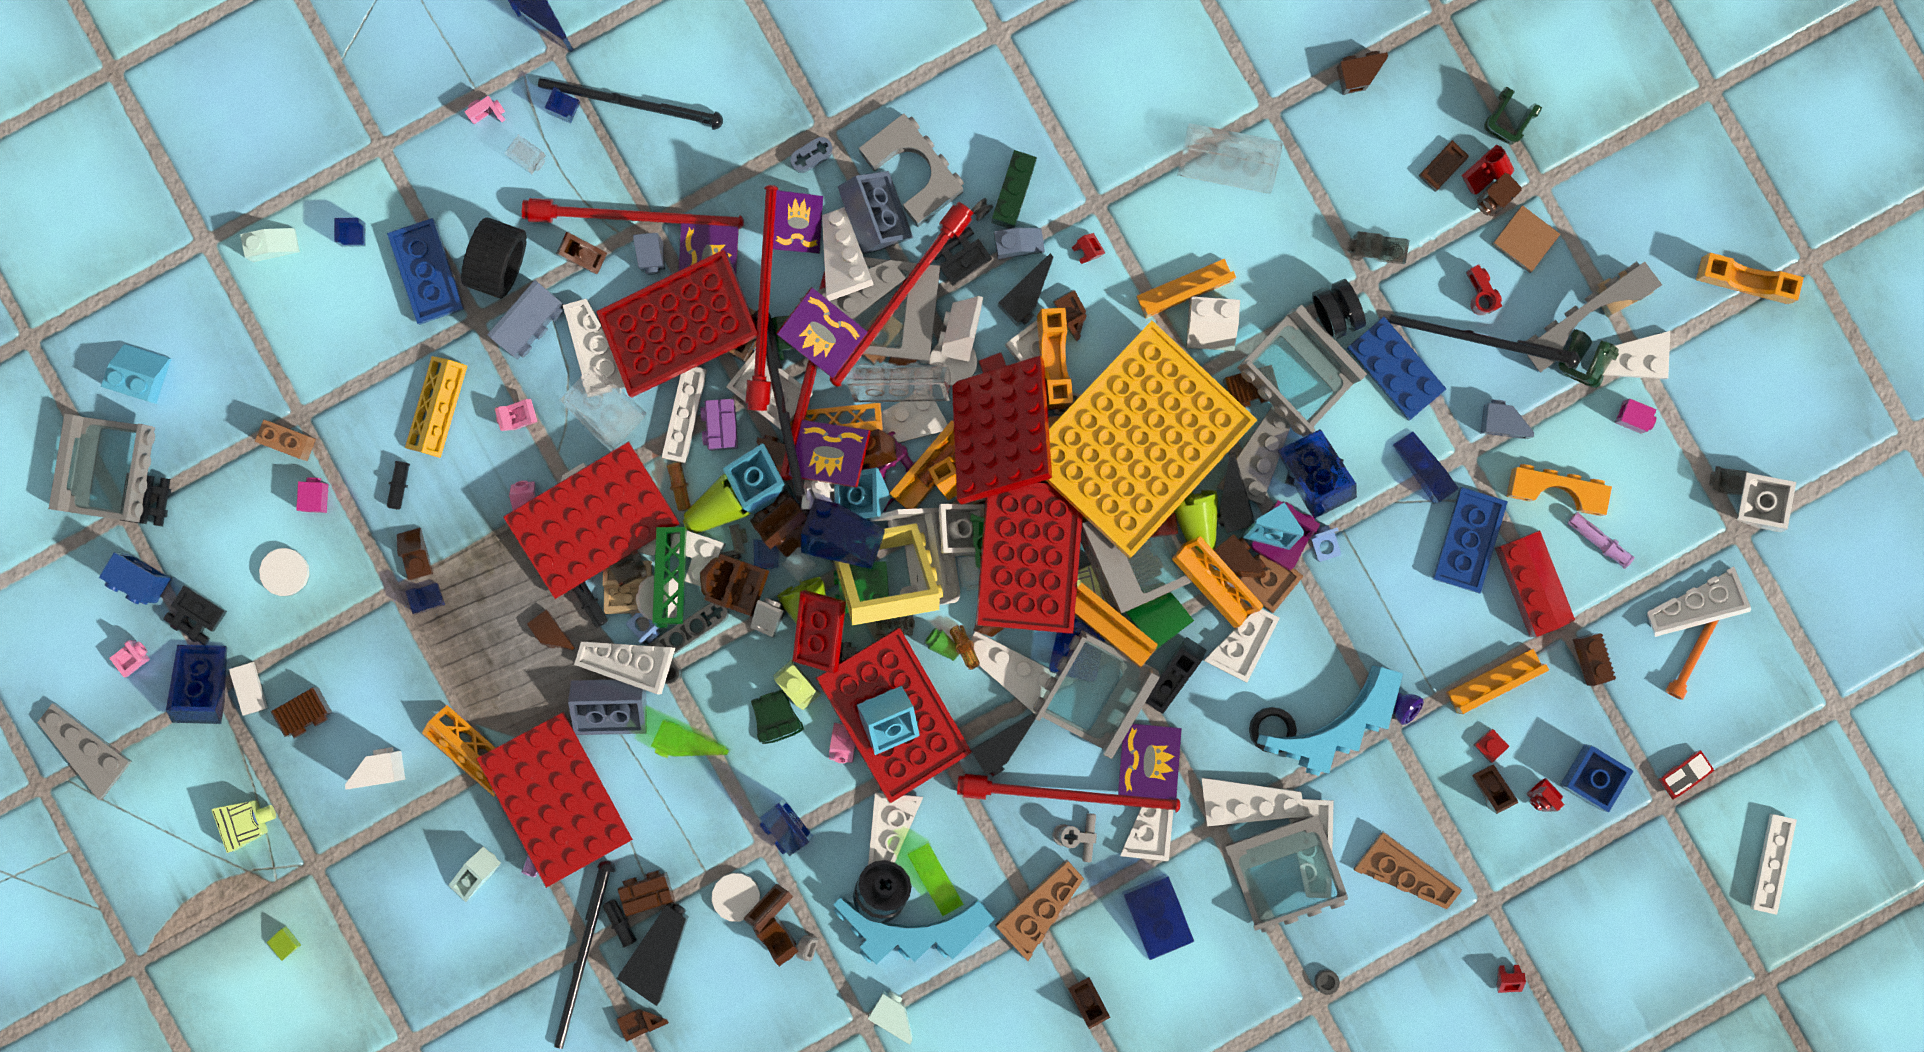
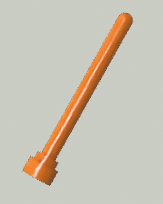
M1719 620L1705 624L1677 680L1674 679L1673 682H1669L1665 690L1666 693L1677 699H1684L1687 693L1686 682Z

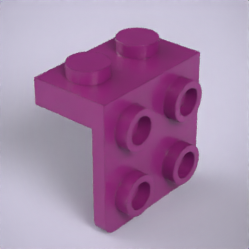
M1278 500L1269 511L1283 504L1284 501ZM1285 502L1304 530L1303 536L1289 550L1257 541L1252 542L1251 548L1285 569L1292 570L1308 540L1318 530L1320 523L1316 522L1311 515L1302 514L1295 510L1290 503Z

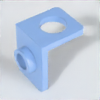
M1327 525L1318 528L1317 534L1311 537L1319 562L1341 555L1334 533L1338 531V527L1330 529V526ZM1328 540L1333 544V551L1330 554H1323L1320 551L1322 541Z
M636 613L627 621L626 625L640 639L639 642L641 644L651 643L660 635L658 631L661 628H657L652 623V620L648 619L649 628L646 631H639L635 623L638 618L644 616L641 613Z

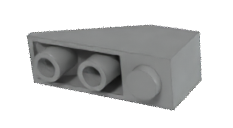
M765 598L764 601L758 600L750 628L775 637L786 612L781 609V603L769 598Z

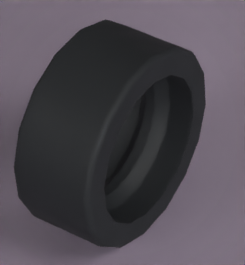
M1269 707L1260 710L1254 715L1250 721L1249 733L1256 747L1264 751L1265 746L1257 744L1259 725L1263 719L1269 716H1277L1285 722L1287 727L1286 737L1296 736V723L1285 710Z

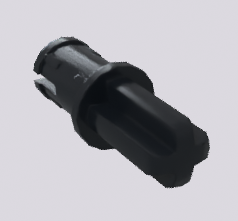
M395 461L392 480L388 483L390 490L387 507L390 509H401L405 488H408L406 481L409 463Z
M586 581L572 589L582 604L581 609H585L594 626L598 628L604 625L608 620L597 603L598 598H594Z
M612 899L606 902L603 908L612 924L611 929L615 930L623 945L622 947L625 948L636 942L637 939L627 922L629 919H625L617 901Z

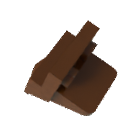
M787 489L780 492L774 503L754 514V517L750 520L764 543L770 549L776 546L785 557L791 556L816 534V529L809 522L806 514L801 510V506Z
M720 554L719 557L713 558L700 572L701 592L705 596L704 600L753 617L769 570Z

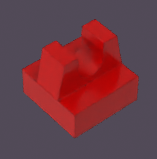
M1094 233L1082 236L1072 247L1074 252L1080 249L1083 250L1084 257L1079 259L1081 264L1097 259L1105 254Z
M1504 965L1499 966L1496 983L1498 993L1523 991L1526 978L1519 965L1513 966V973L1511 974L1505 971Z

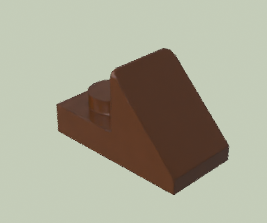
M566 232L556 254L565 261L598 274L607 252Z
M421 528L397 534V554L403 559L408 580L411 581L434 574Z
M1494 764L1472 775L1474 782L1485 797L1488 809L1498 814L1518 803L1517 798Z
M1090 977L1068 988L1089 1029L1111 1018Z

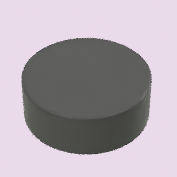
M1324 969L1316 974L1314 984L1319 992L1330 995L1338 990L1340 980L1335 972Z

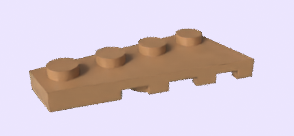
M1384 831L1380 833L1353 868L1356 872L1366 874L1382 883L1385 882L1399 890L1409 892L1418 896V898L1445 909L1450 907L1462 891L1459 886Z
M1066 859L1003 916L995 926L1020 954L1029 961L1033 951L1042 942L1046 932L1052 923L1054 924L1057 920L1058 914L1064 905H1067L1084 878Z

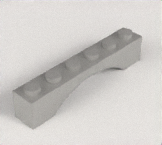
M1636 261L1625 269L1627 275L1620 280L1615 276L1604 284L1607 289L1602 293L1593 292L1584 299L1587 302L1584 306L1578 308L1575 305L1564 313L1567 317L1560 323L1557 320L1553 321L1544 328L1546 330L1545 334L1539 338L1535 334L1526 342L1563 350L1570 333L1589 313L1613 302L1642 300L1662 284L1646 262L1639 265ZM1527 355L1539 372H1542L1556 362Z

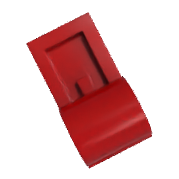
M1496 144L1461 176L1469 191L1477 195L1494 179L1498 180L1504 173L1511 176L1514 172V167L1505 150Z
M1479 264L1468 270L1466 274L1477 292V295L1471 300V310L1477 315H1485L1502 307L1501 295L1496 289L1493 290L1489 283L1490 276L1487 270L1481 268ZM1480 297L1487 299L1489 303L1487 309L1480 307Z
M1547 778L1542 779L1526 793L1531 799L1529 801L1530 804L1538 811H1559L1565 805L1561 801L1563 795Z

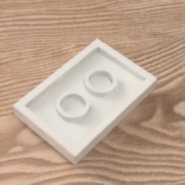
M756 350L726 386L728 390L744 402L746 401L747 380H752V375H754ZM766 361V363H765V376H767L766 381H771V380H770V375H769L768 366H767V361ZM778 369L785 398L786 412H789V421L791 422L794 419L802 384L782 369ZM771 384L770 405H767V411H756L781 430Z

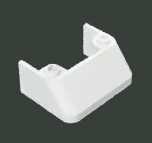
M939 508L898 509L882 513L880 517L870 518L871 521H888V528L917 523L919 532H923L925 535V550L929 549L932 563L930 566L936 569V584L942 587L943 597L939 598V606L956 603L959 600L960 587L955 556L941 553ZM905 545L911 586L903 587L899 595L928 590L914 545Z

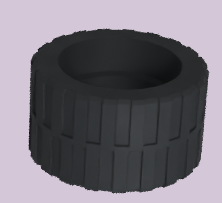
M488 217L482 219L475 228L466 249L461 269L462 284L500 299L504 298L511 290L522 265L527 243L526 232L523 229Z

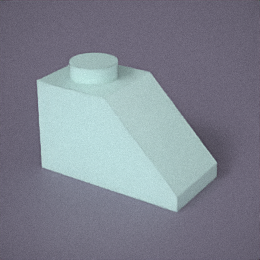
M294 228L262 229L240 234L244 256L252 262L300 252Z
M483 846L463 865L448 886L467 902L495 872L501 862Z
M891 990L889 993L883 991L869 1014L868 1020L910 1045L913 1036L905 1003L901 1001L902 997Z

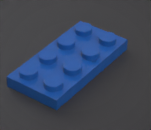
M433 218L387 233L417 324L420 325L465 310L436 222Z
M1385 317L1381 318L1347 347V350L1408 420L1415 417L1446 390V387Z
M1463 487L1459 489L1433 580L1478 594L1481 593L1508 501Z

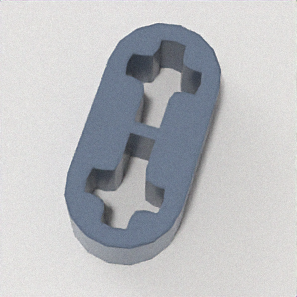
M819 137L796 150L791 156L793 169L796 172L805 173L827 160L833 153L831 142L825 137ZM821 143L822 146H828L826 147L825 154H822V152H818L815 155H813V153L818 150V144ZM809 155L811 156L805 161L806 166L802 167L801 164L796 165V163L798 162V156H801L802 158H805Z

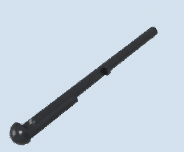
M539 78L538 87L710 124L712 125V130L719 129L723 124V117L717 111L714 114L543 78Z
M758 310L753 315L754 321H758ZM769 313L766 361L796 497H800L806 494L790 426V414L786 412L785 398L778 369H782L771 314Z
M1391 314L1389 319L1390 324L1569 364L1568 369L1575 368L1580 362L1579 354L1574 350L1570 352L1521 340L1513 342L1477 334L1471 330L1455 329Z
M603 860L597 866L599 869L585 918L587 924L578 958L573 967V976L554 1047L559 1049L564 1047L610 872H615L616 870L614 863L609 860Z

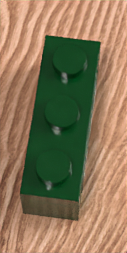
M1014 150L991 223L1008 229L1015 228L1037 157Z

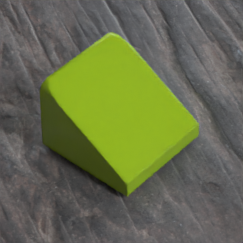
M287 926L280 929L267 941V944L281 961L301 946Z

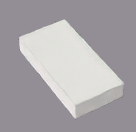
M255 662L229 669L242 716L267 709L268 706Z

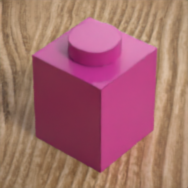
M1627 399L1623 401L1615 423L1642 434L1652 430L1657 419L1654 415L1657 409L1635 400Z
M308 477L306 482L298 481L296 511L327 513L329 484L321 483V478Z

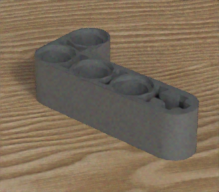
M710 603L684 620L683 624L676 625L647 645L675 648L670 666L676 670V676L672 680L666 678V684L676 683L682 676L681 667L674 658V655L725 622L729 616L728 608ZM714 607L722 608L723 611L720 613L722 617L720 619L718 617L711 618L709 621L712 622V625L709 626L708 620L702 614L705 613L706 616H710L714 613ZM695 619H700L703 623V629L699 633H695L691 629V623ZM676 632L680 633L683 637V642L679 646H674L671 642V636Z

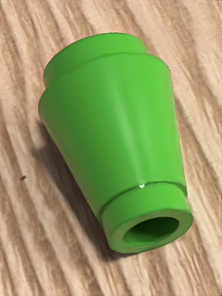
M934 628L924 642L929 650L952 661L961 652V649L942 629Z

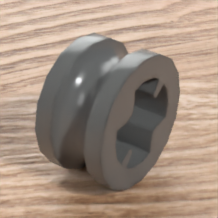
M984 198L971 211L976 215V220L979 221L992 210L993 206L988 205L987 199Z

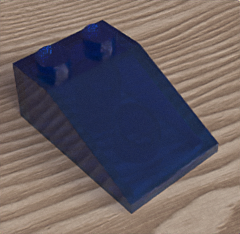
M508 0L518 17L523 16L527 23L569 52L574 50L547 0Z
M1321 429L1278 450L1302 501L1314 519L1357 498V484Z
M815 498L801 532V553L872 569L885 535V530L838 503Z
M177 645L166 705V712L172 723H222L226 687V646Z
M782 799L760 817L762 821L760 823L761 828L767 835L772 833L777 840L774 844L782 854L787 853L791 856L808 844L814 837L785 799Z
M1167 874L1122 892L1149 960L1194 942L1181 905Z

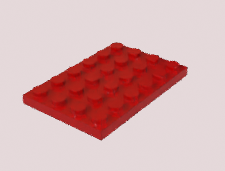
M724 249L596 311L628 396L631 398L756 339L758 334L757 326L729 256Z
M1041 355L959 380L952 385L957 500L961 505L1052 478L1045 366Z
M629 441L503 516L555 599L656 539V527H676L680 524Z
M1034 483L986 497L975 625L1073 634L1083 515L1050 484Z
M900 628L893 630L840 662L838 672L830 673L825 671L816 677L888 803L894 802L972 753ZM902 686L914 707L920 736L875 755L860 720L857 705Z
M564 712L476 758L545 888L633 840Z

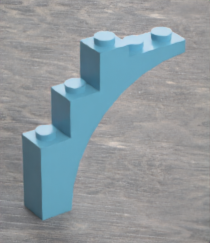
M1372 666L1366 683L1357 698L1343 714L1331 723L1313 732L1298 736L1274 737L1259 734L1257 744L1264 745V751L1278 754L1279 750L1286 751V757L1299 760L1298 765L1306 767V773L1320 776V772L1329 774L1335 751L1349 754L1350 750L1359 752L1365 729L1376 732L1379 731V728L1388 730L1403 673Z
M840 896L833 904L836 907L833 910L836 915L843 921L847 919L853 925L850 929L858 938L862 936L865 938L860 944L862 949L860 954L868 963L873 961L876 965L897 945L900 947L898 949L899 953L907 961L911 958L915 962L935 942L938 944L936 949L944 958L949 956L953 960L995 920V916L979 899L963 911L945 920L911 926L869 921L860 915L858 910L843 896Z

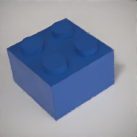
M116 552L113 553L99 576L100 579L106 582L104 585L115 592L120 590L127 594L125 598L129 601L145 605L147 603H157L172 579L131 554Z
M1584 744L1560 786L1597 809L1609 813L1632 775L1633 770L1596 747Z

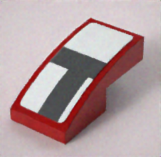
M1699 750L1694 752L1680 765L1671 768L1658 780L1671 799H1675L1714 771V768L1702 751Z

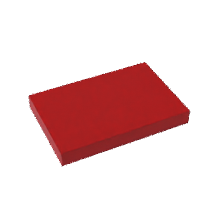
M807 590L800 591L793 662L830 673L838 672L846 601Z

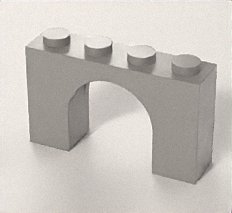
M903 113L859 148V153L873 171H876L895 155L904 152L918 154L927 161L931 169V177L928 184L903 204V209L919 227L961 195L964 182L956 172L952 174L947 168L949 163L945 157L934 152L932 148L935 146L927 135L923 137L919 133L918 129L920 127L912 116L908 118Z

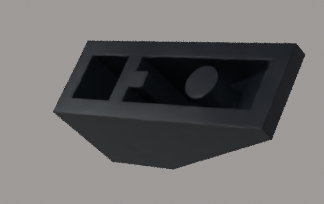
M1051 253L998 302V307L1017 327L1021 323L1026 325L1035 316L1032 312L1035 311L1053 261Z
M1235 452L1229 455L1220 513H1217L1220 527L1225 526L1227 533L1250 527L1255 522Z
M1186 637L1161 672L1159 680L1145 703L1163 714L1200 665L1207 650Z
M1034 713L971 749L985 775L991 774L993 777L1005 770L1003 765L1007 764L1035 721Z

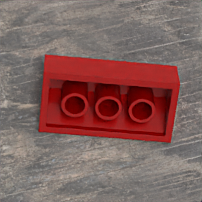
M1540 530L1495 547L1529 637L1541 636L1575 621Z

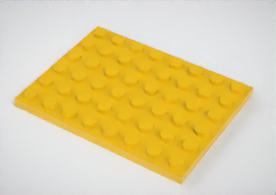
M1151 321L1049 429L1052 478L1046 481L1130 559L1250 429L1257 419L1155 322Z

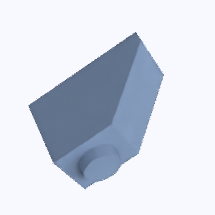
M1013 228L994 232L998 260L1045 253L1041 228Z
M659 234L633 235L639 269L645 271V274L660 273L659 270L665 269L663 240Z
M1491 400V403L1484 405L1481 434L1531 439L1534 437V431L1514 406L1506 405L1504 400Z

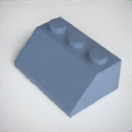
M889 171L858 175L838 186L862 254L879 251L913 238Z
M534 280L487 335L516 359L524 358L532 349L530 345L536 338L539 340L545 335L548 330L546 326L552 320L556 321L562 315L564 304Z
M618 680L571 681L568 704L572 727L576 735L647 733L646 690Z

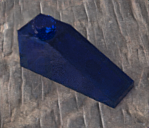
M1413 431L1393 444V447L1433 504L1441 502L1459 489L1446 469Z

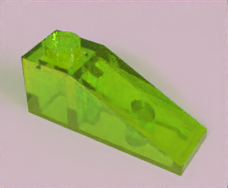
M667 719L662 721L651 744V747L656 748L655 753L665 758H668L669 755H728L731 749Z
M929 841L907 853L942 916L964 905Z

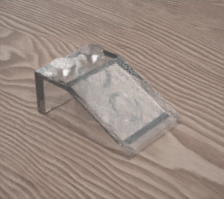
M593 364L560 399L589 432L610 451L616 449L646 416V412Z

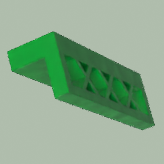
M656 527L652 623L657 628H667V624H683L686 527ZM671 534H680V542L672 549ZM675 555L679 559V566L671 573L670 557ZM673 578L678 583V590L672 596H669V581ZM671 602L677 607V618H668V605Z

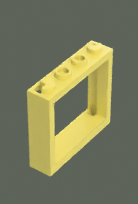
M917 523L831 538L832 557L852 625L939 610V598L943 597L942 587L936 584V569L930 566L932 563L929 549L925 550V535L923 532H919ZM913 544L928 590L860 602L847 555Z

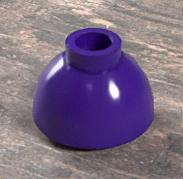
M1398 693L1394 706V715L1401 725L1410 723L1418 715L1424 704L1423 698L1415 694L1402 695Z

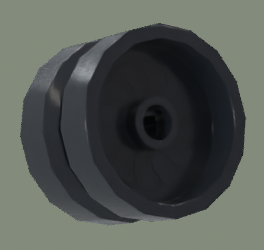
M1346 279L1333 283L1331 291L1324 287L1312 293L1313 304L1323 328L1335 340L1345 336L1347 328L1353 332L1366 326L1362 305L1353 287Z
M887 860L874 861L866 866L860 874L853 892L854 905L860 915L869 921L877 923L889 922L898 917L910 897L912 886L909 875L904 868L895 862Z

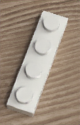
M695 367L680 375L663 449V459L681 463L687 462L707 369Z
M1774 814L1769 815L1750 909L1777 915L1796 819Z

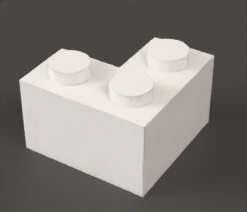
M687 531L686 556L692 558L685 581L701 586V570L713 558L723 554L726 544ZM680 534L674 535L671 544L672 549L680 542Z

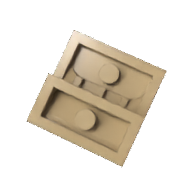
M652 561L616 562L603 570L605 614L641 613L637 607L636 594H638L640 583L648 576L653 575Z

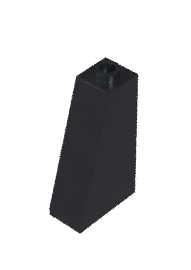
M675 902L673 905L668 903L616 978L656 1006L663 998L689 917L685 914L686 909Z

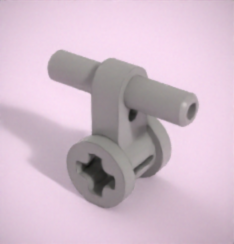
M1086 814L1085 832H1080L1074 826L1066 824L1057 825L1052 832L1054 842L1067 848H1075L1080 842L1084 843L1082 861L1092 862L1093 844L1096 843L1097 833H1095L1096 814ZM1065 834H1069V837L1064 839Z

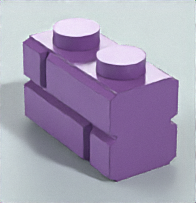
M735 400L704 401L705 407H701L702 422L706 421V431H702L703 445H707L709 451L738 449Z

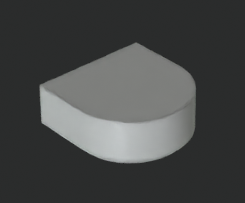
M812 935L803 936L797 946L799 951L796 953L797 958L804 961H812L819 938Z

